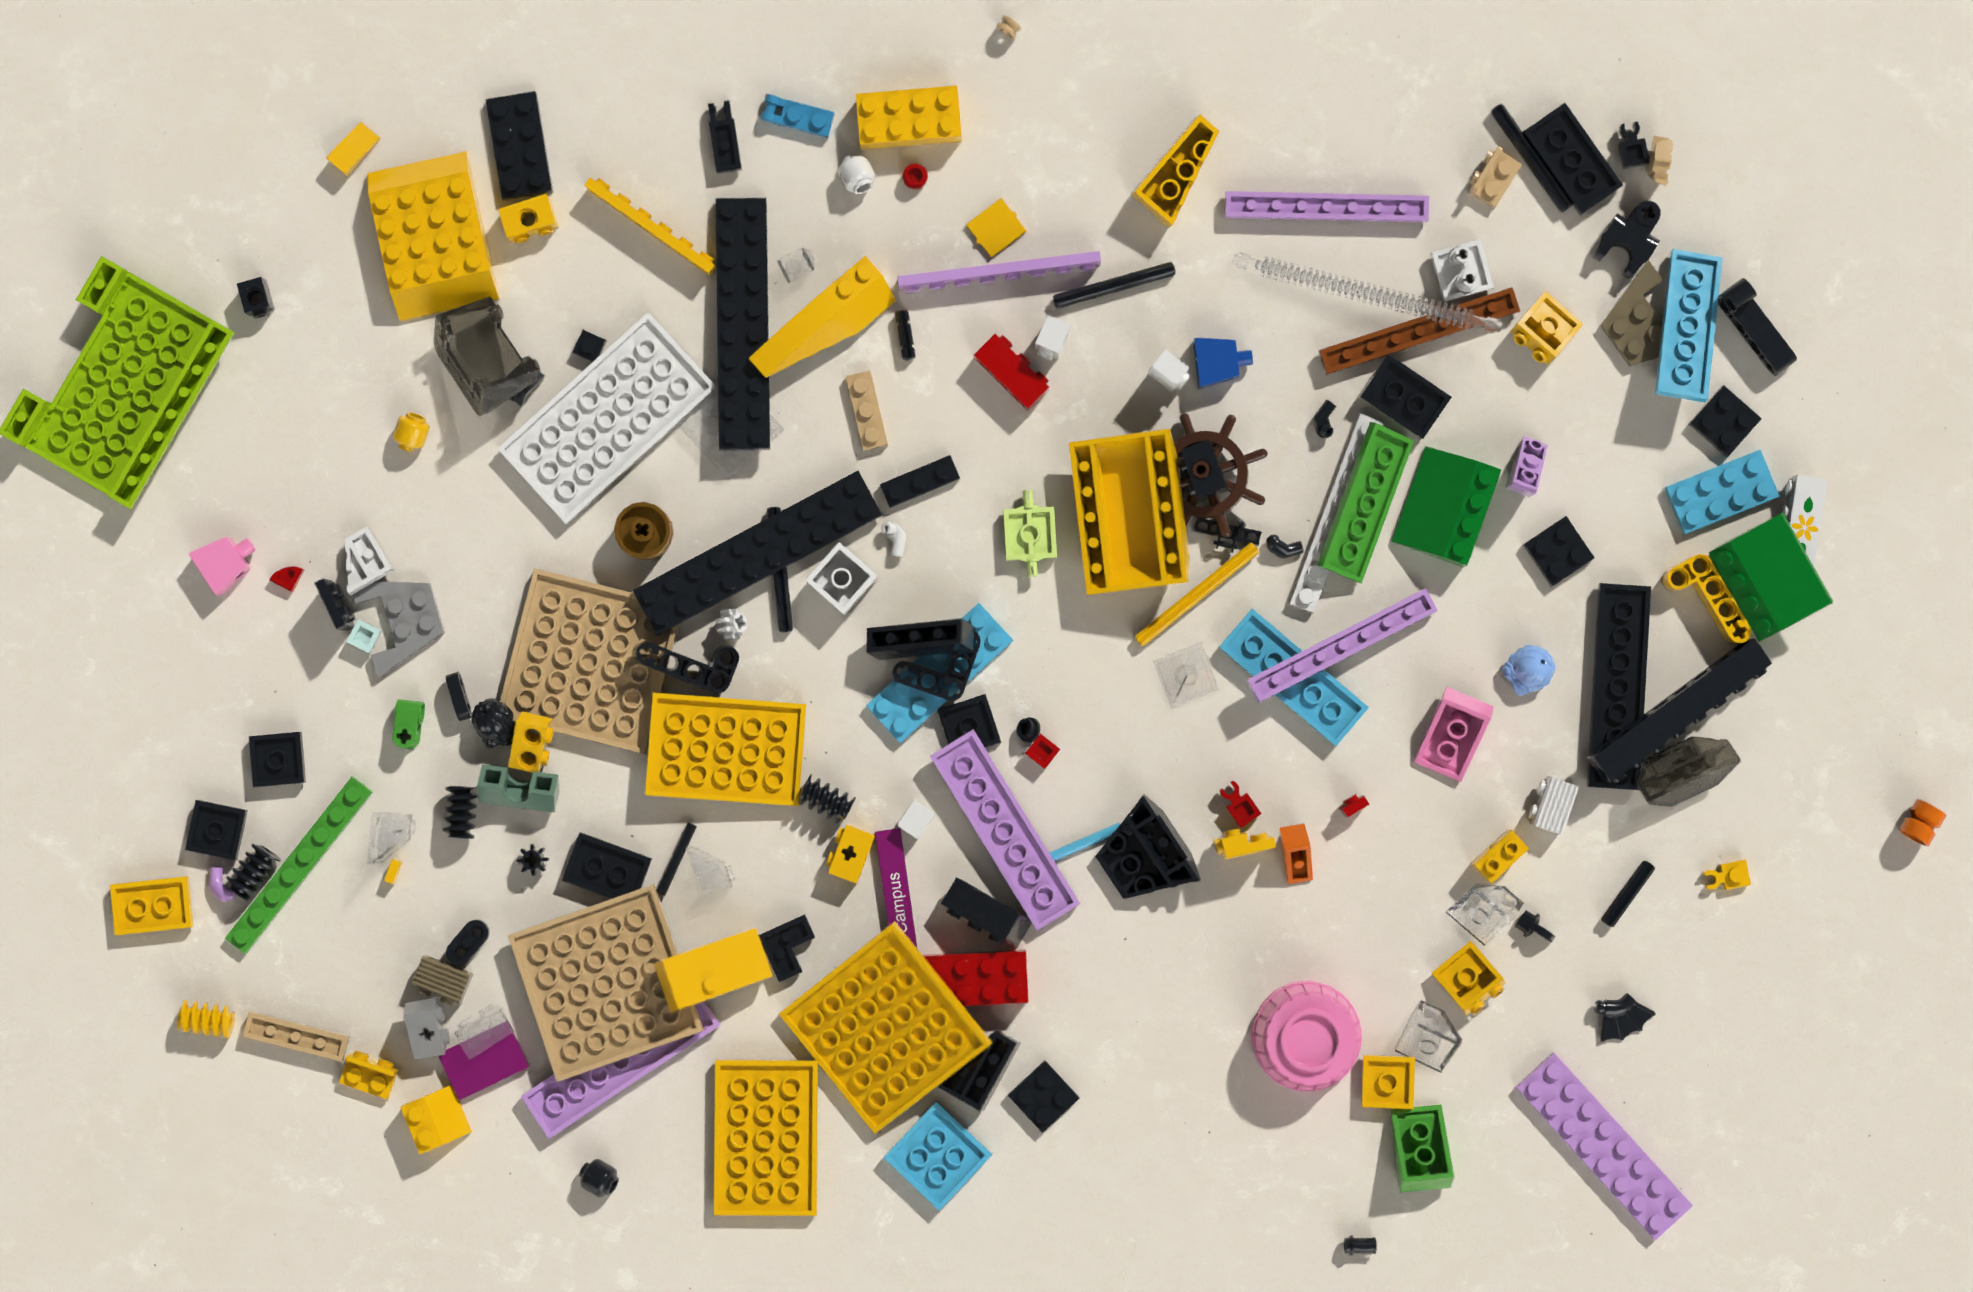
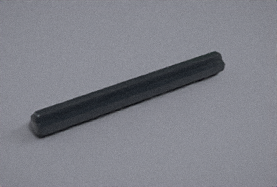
M1499 104L1491 110V114L1560 212L1568 210L1573 205L1571 200L1505 106Z
M1168 262L1055 294L1053 302L1055 307L1059 309L1168 278L1176 274L1173 262Z
M780 507L767 508L768 518L781 512ZM786 567L773 574L779 631L782 633L793 630Z

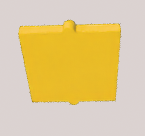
M1002 198L966 224L977 239L976 243L981 244L991 258L1027 232L1016 218V212H1012Z

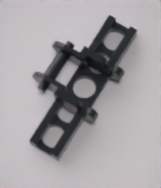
M1197 518L1194 532L1217 536V541L1214 540L1213 542L1216 545L1215 549H1218L1219 546L1230 548L1231 553H1233L1234 549H1237L1236 541L1248 544L1253 543L1259 546L1262 533L1261 531L1243 528V521L1239 522L1238 527L1229 525L1232 529V535L1229 537L1221 535L1216 521ZM1199 522L1207 523V530L1199 529ZM1212 525H1216L1215 532L1210 530ZM1241 531L1245 533L1244 538H1240ZM1248 534H1257V540H1249ZM1220 539H1230L1232 540V543L1220 541Z

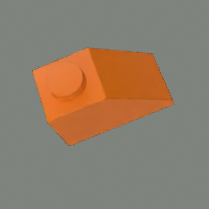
M1305 823L1279 828L1288 884L1313 880L1311 846Z

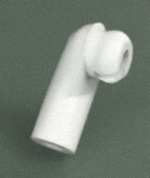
M885 522L881 530L893 542L891 556L903 557L906 533L896 522Z

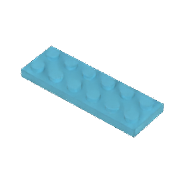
M1672 249L1670 252L1655 388L1656 395L1703 403L1708 400L1723 257Z
M980 603L962 617L963 620L973 625V630L979 634L981 639L968 681L1013 641ZM973 639V645H976L977 641ZM968 651L957 652V654H965L970 658L973 656V653H968ZM953 653L920 656L913 664L946 674ZM957 658L954 661L953 667L957 672L962 673L968 669V662L964 658ZM906 668L900 674V679L904 680L905 677L914 678L911 684L917 685V677L921 670L916 669V674ZM925 674L921 678V685L925 688H932L936 683V679L932 674ZM940 677V683L935 692L941 693V688L948 691V696L952 697L959 690L957 683L952 682L951 686L943 684L946 679ZM894 679L866 706L901 743L947 700L900 684Z
M1253 608L1219 646L1224 653L1252 676L1302 652L1300 648ZM1322 670L1275 694L1277 698L1334 746L1339 744L1369 708L1326 670Z

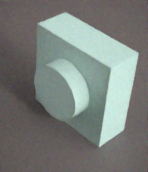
M358 619L346 642L371 654L382 631Z

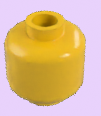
M412 412L399 416L393 432V439L399 443L398 447L400 449L413 452V449H419L424 446L430 429L428 423L425 422V417Z

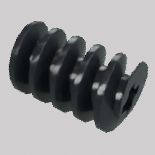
M810 774L800 793L799 804L803 805L808 800V809L812 810L818 805V814H822L827 810L826 818L830 819L836 815L835 823L839 824L843 819H846L856 797L847 801V792L839 797V788L836 787L832 792H829V783H826L821 788V779L818 778L812 783V774Z
M445 787L446 791L452 793L451 796L445 797V801L452 803V805L444 808V811L450 813L451 816L443 818V821L449 823L450 826L442 828V831L449 834L448 837L475 838V835L468 832V830L474 829L475 825L468 822V820L476 818V815L469 812V810L477 808V804L470 802L471 799L478 797V794L471 792V789L477 787Z
M252 844L251 846L255 853H245L249 861L239 860L243 869L233 868L232 870L236 877H226L230 884L229 888L246 901L251 900L248 893L255 894L257 892L255 885L261 886L263 884L261 877H269L270 874L267 868L272 870L276 868L273 860L281 861L275 853L262 845Z

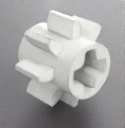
M738 608L720 611L721 617H718L715 623L717 632L720 635H724V640L742 638L741 632L747 629L746 617L739 613Z

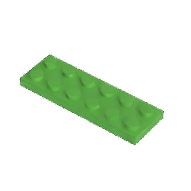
M1369 423L1317 566L1362 584L1414 440L1380 424Z

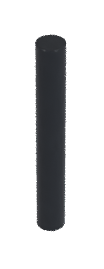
M687 823L657 888V893L666 896L697 828L696 825Z

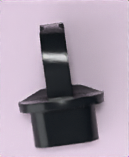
M1525 910L1515 927L1524 932V937H1528L1535 932L1552 943L1556 936L1538 925L1540 914L1537 913L1535 916Z

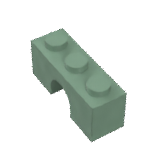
M482 764L477 784L479 803L555 813L559 796V775L533 771L531 780L520 781L512 778L508 774V768Z

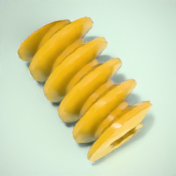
M184 1000L178 1013L177 1030L179 1031L182 1027L184 1033H188L192 1029L194 1034H199L202 1031L204 1035L208 1036L212 1032L214 1037H219L223 1034L224 1038H230L234 1027L235 1013H229L228 1005H225L223 1011L219 1012L218 1004H215L211 1011L207 1002L204 1003L202 1009H199L198 1001H194L192 1007L189 1008L188 1000Z

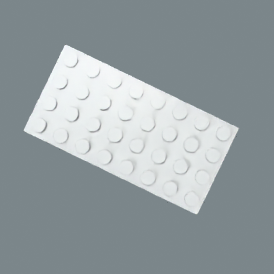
M647 312L497 449L561 520L568 524L714 392L717 387L652 315Z

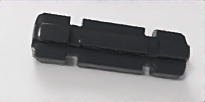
M900 310L895 312L896 323L899 324L897 330L900 347H902V359L911 360L916 355L915 349L912 347L914 343L911 325L908 324V321H910L909 312L907 310Z

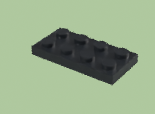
M532 91L485 99L502 200L553 192L537 92Z
M1563 103L1523 131L1580 216L1623 186L1566 103Z

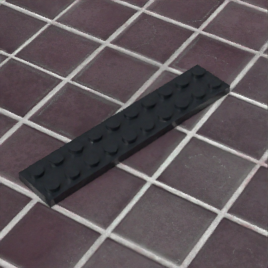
M716 198L719 451L770 450L769 377L765 378L749 360V357L769 340L767 199Z
M856 471L632 591L655 634L658 636L882 517V513L860 472Z

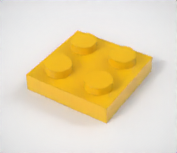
M1363 1055L1361 1106L1414 1109L1415 1057Z

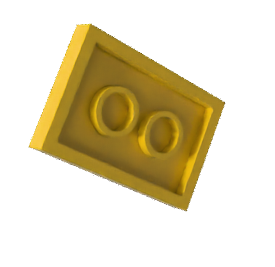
M189 876L110 884L115 936L194 927Z

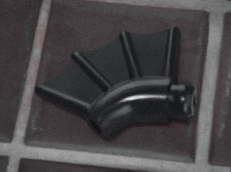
M1628 993L1618 1000H1597L1595 1002L1596 1008L1594 1007L1595 1013L1602 1014L1603 1016L1601 1042L1614 1038L1623 1041L1630 1033L1642 1031L1644 1023L1656 1015L1653 1010L1636 1002Z

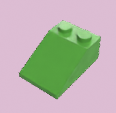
M1442 1105L1414 1107V1109H1391L1395 1169L1399 1192L1450 1188L1454 1180V1172Z

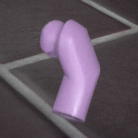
M210 867V891L219 901L233 900L235 893L222 882L223 867Z

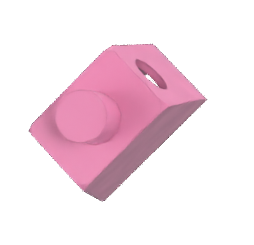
M224 537L190 552L189 556L214 594L221 596L250 570L251 567L245 557L256 551V548L249 538L236 545L232 538Z

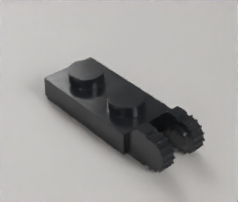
M724 101L723 109L726 114V120L717 121L716 106L714 103H708L711 121L709 122L716 172L720 174L742 170L730 101Z

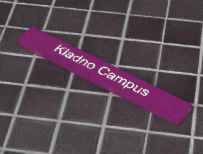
M901 828L876 831L888 926L895 921L917 948Z

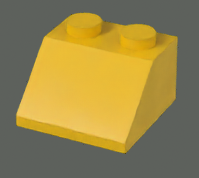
M452 1085L400 1107L419 1155L472 1132Z

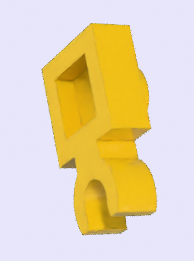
M1745 859L1719 864L1720 872L1714 870L1702 872L1703 876L1712 875L1714 877L1712 884L1705 885L1706 889H1716L1720 883H1723L1724 890L1751 885Z

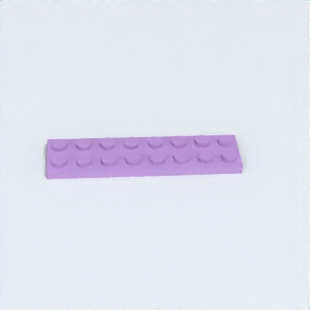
M972 729L930 755V758L1035 929H1041L1080 905L1077 897L975 731Z
M702 1001L695 1004L704 1031L559 1082L556 1081L553 1074L521 1095V1098L547 1138L550 1139L719 1027L721 1024L707 1002Z
M1552 1052L1515 1086L1654 1240H1657L1693 1206L1555 1053Z

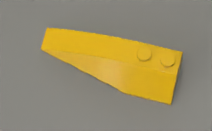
M864 256L788 321L750 356L749 360L767 378L806 357H811L817 352L839 343L841 340L858 334L894 304L896 299L883 275Z

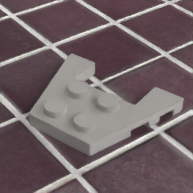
M375 581L353 594L355 604L382 598L396 645L395 648L370 655L377 677L385 675L396 665H399L416 651H419L445 633L431 583Z

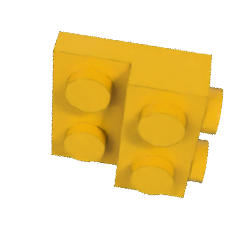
M1545 291L1509 332L1513 334L1515 343L1520 346H1526L1532 351V357L1537 362H1545L1548 365L1584 324Z
M1232 829L1222 832L1223 837L1214 839L1216 853L1222 854L1224 859L1276 848L1274 837H1268L1267 833L1250 836L1251 841H1248L1247 833H1240L1239 829Z
M1469 941L1432 972L1433 977L1466 1016L1470 1012L1473 1015L1480 1012L1485 1006L1483 1002L1490 996L1493 999L1498 997L1504 991L1503 985L1506 984L1504 978L1472 941Z

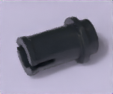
M1349 1235V1238H1344V1253H1349L1350 1256H1353L1354 1253L1376 1254V1237L1353 1238V1235Z

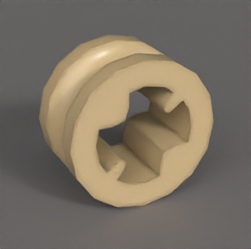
M1003 15V21L997 23L996 27L1009 38L1015 39V33L1017 31L1020 32L1022 28L1013 19Z

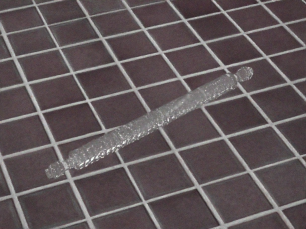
M1241 252L1240 255L1234 254L1233 264L1242 269H1247L1248 267L1260 270V276L1262 277L1267 272V278H1271V275L1274 274L1273 279L1277 280L1279 275V281L1283 282L1284 277H1287L1286 283H1290V280L1293 279V285H1296L1298 280L1301 287L1303 282H1306L1305 288H1309V285L1312 284L1311 289L1315 290L1316 285H1318V291H1322V287H1325L1324 293H1328V290L1331 289L1330 294L1334 295L1335 290H1337V296H1341V293L1344 292V298H1347L1349 293L1351 300H1353L1354 295H1357L1356 301H1360V298L1363 297L1362 302L1366 303L1368 298L1370 299L1369 304L1372 305L1373 300H1376L1375 306H1379V303L1383 302L1382 308H1385L1386 303H1388V309L1391 310L1392 306L1395 305L1394 311H1398L1399 307H1402L1401 312L1404 313L1405 308H1407V314L1410 315L1411 311L1415 310L1413 316H1417L1419 311L1421 312V318L1426 313V319L1430 320L1431 315H1434L1433 321L1440 317L1439 322L1441 323L1446 318L1445 324L1449 325L1450 320H1453L1452 326H1456V323L1459 322L1458 327L1460 328L1465 323V329H1469V326L1473 325L1484 328V331L1493 334L1494 331L1500 332L1502 322H1499L1497 318L1473 315V309H1470L1469 314H1467V308L1465 307L1462 312H1460L1461 306H1457L1456 310H1453L1454 305L1451 304L1448 309V303L1445 302L1443 307H1440L1442 301H1438L1436 306L1434 305V299H1431L1429 304V298L1425 297L1424 302H1421L1422 296H1418V300H1415L1416 295L1412 294L1411 299H1409V293L1407 292L1405 297H1402L1403 291H1399V294L1396 295L1397 290L1393 289L1392 294H1390V288H1386V292H1383V286H1380L1378 291L1376 290V284L1373 285V289H1370L1371 283H1367V286L1364 287L1365 282L1361 281L1359 286L1357 285L1358 280L1355 279L1354 283L1351 284L1352 278H1348L1347 282H1344V276L1339 281V275L1336 274L1335 278L1332 279L1333 273H1329L1328 277H1325L1326 272L1323 271L1320 276V270L1316 269L1315 274H1313V268H1310L1308 273L1306 272V266L1301 271V265L1297 264L1296 269H1294L1295 264L1291 263L1290 267H1287L1288 262L1286 261L1281 266L1282 260H1278L1277 264H1275V258L1268 262L1269 257L1267 256L1262 261L1250 258L1249 254Z

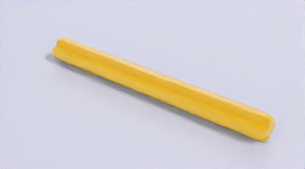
M1253 543L1245 546L1136 634V641L1141 646H1145L1259 553Z

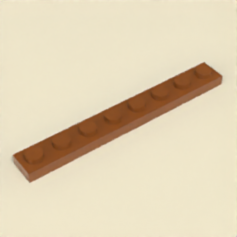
M1513 287L1321 349L1318 352L1325 373L1329 375L1387 356V354H1393L1519 313L1520 308Z

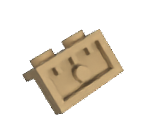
M1500 146L1495 151L1491 149L1488 151L1482 163L1486 164L1482 172L1476 171L1469 182L1472 188L1468 193L1492 208L1497 206L1522 166L1520 162L1502 152L1503 148Z

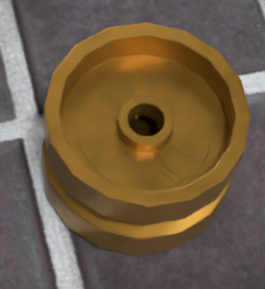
M647 502L633 503L624 508L618 515L614 526L615 539L620 548L630 556L641 560L655 559L663 555L670 547L674 536L673 524L668 515L656 505ZM643 527L649 528L647 529L649 532L647 536L640 534Z

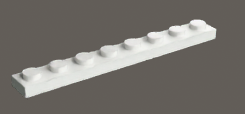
M1361 413L1358 416L1289 603L1311 613L1315 611L1329 570L1317 566L1369 423L1374 422L1382 426L1384 424L1380 420Z

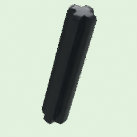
M1642 861L1602 917L1604 924L1609 927L1616 925L1654 872L1655 867L1651 863Z

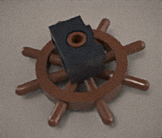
M1182 413L1179 419L1185 436L1176 441L1174 445L1178 456L1179 469L1183 470L1184 473H1189V476L1180 479L1181 489L1189 487L1191 493L1187 502L1183 500L1186 526L1191 516L1202 519L1215 518L1221 535L1228 537L1231 531L1225 513L1233 509L1242 498L1257 505L1265 503L1264 496L1247 489L1249 478L1248 464L1266 458L1268 452L1262 448L1243 455L1240 448L1228 438L1236 422L1234 415L1226 417L1220 432L1217 433L1212 431L1195 432L1189 415ZM1224 448L1234 459L1219 464L1218 458ZM1237 469L1236 483L1225 479L1223 473ZM1226 491L1231 492L1225 500L1220 502L1218 494ZM1207 498L1211 505L1209 507L1196 506L1198 500L1202 501Z

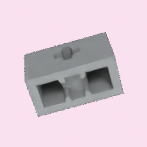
M436 998L405 1003L403 1017L414 1059L445 1055L446 1045L450 1044V1035L448 1029L443 1028L442 1022L445 1020L442 1006L438 1007Z

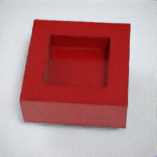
M1040 733L1025 754L1045 769L1060 751V748Z
M1354 794L1343 801L1345 806L1341 807L1340 810L1348 818L1370 804L1365 796L1361 795L1358 797Z

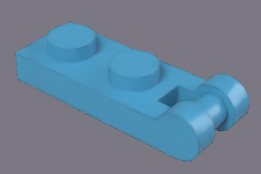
M766 94L764 101L766 107L761 112L760 120L829 138L835 112ZM776 107L783 108L781 116L774 114Z

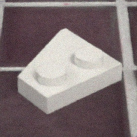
M367 526L345 538V551L347 553L346 571L348 576L347 591L350 595L394 571Z

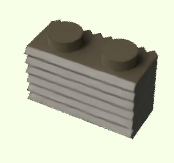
M424 955L421 958L411 985L417 987L416 992L430 997L431 993L441 996V1002L454 1006L455 1002L458 1004L463 1002L473 973Z

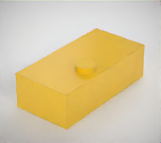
M756 928L654 963L670 1012L686 1008L773 976Z

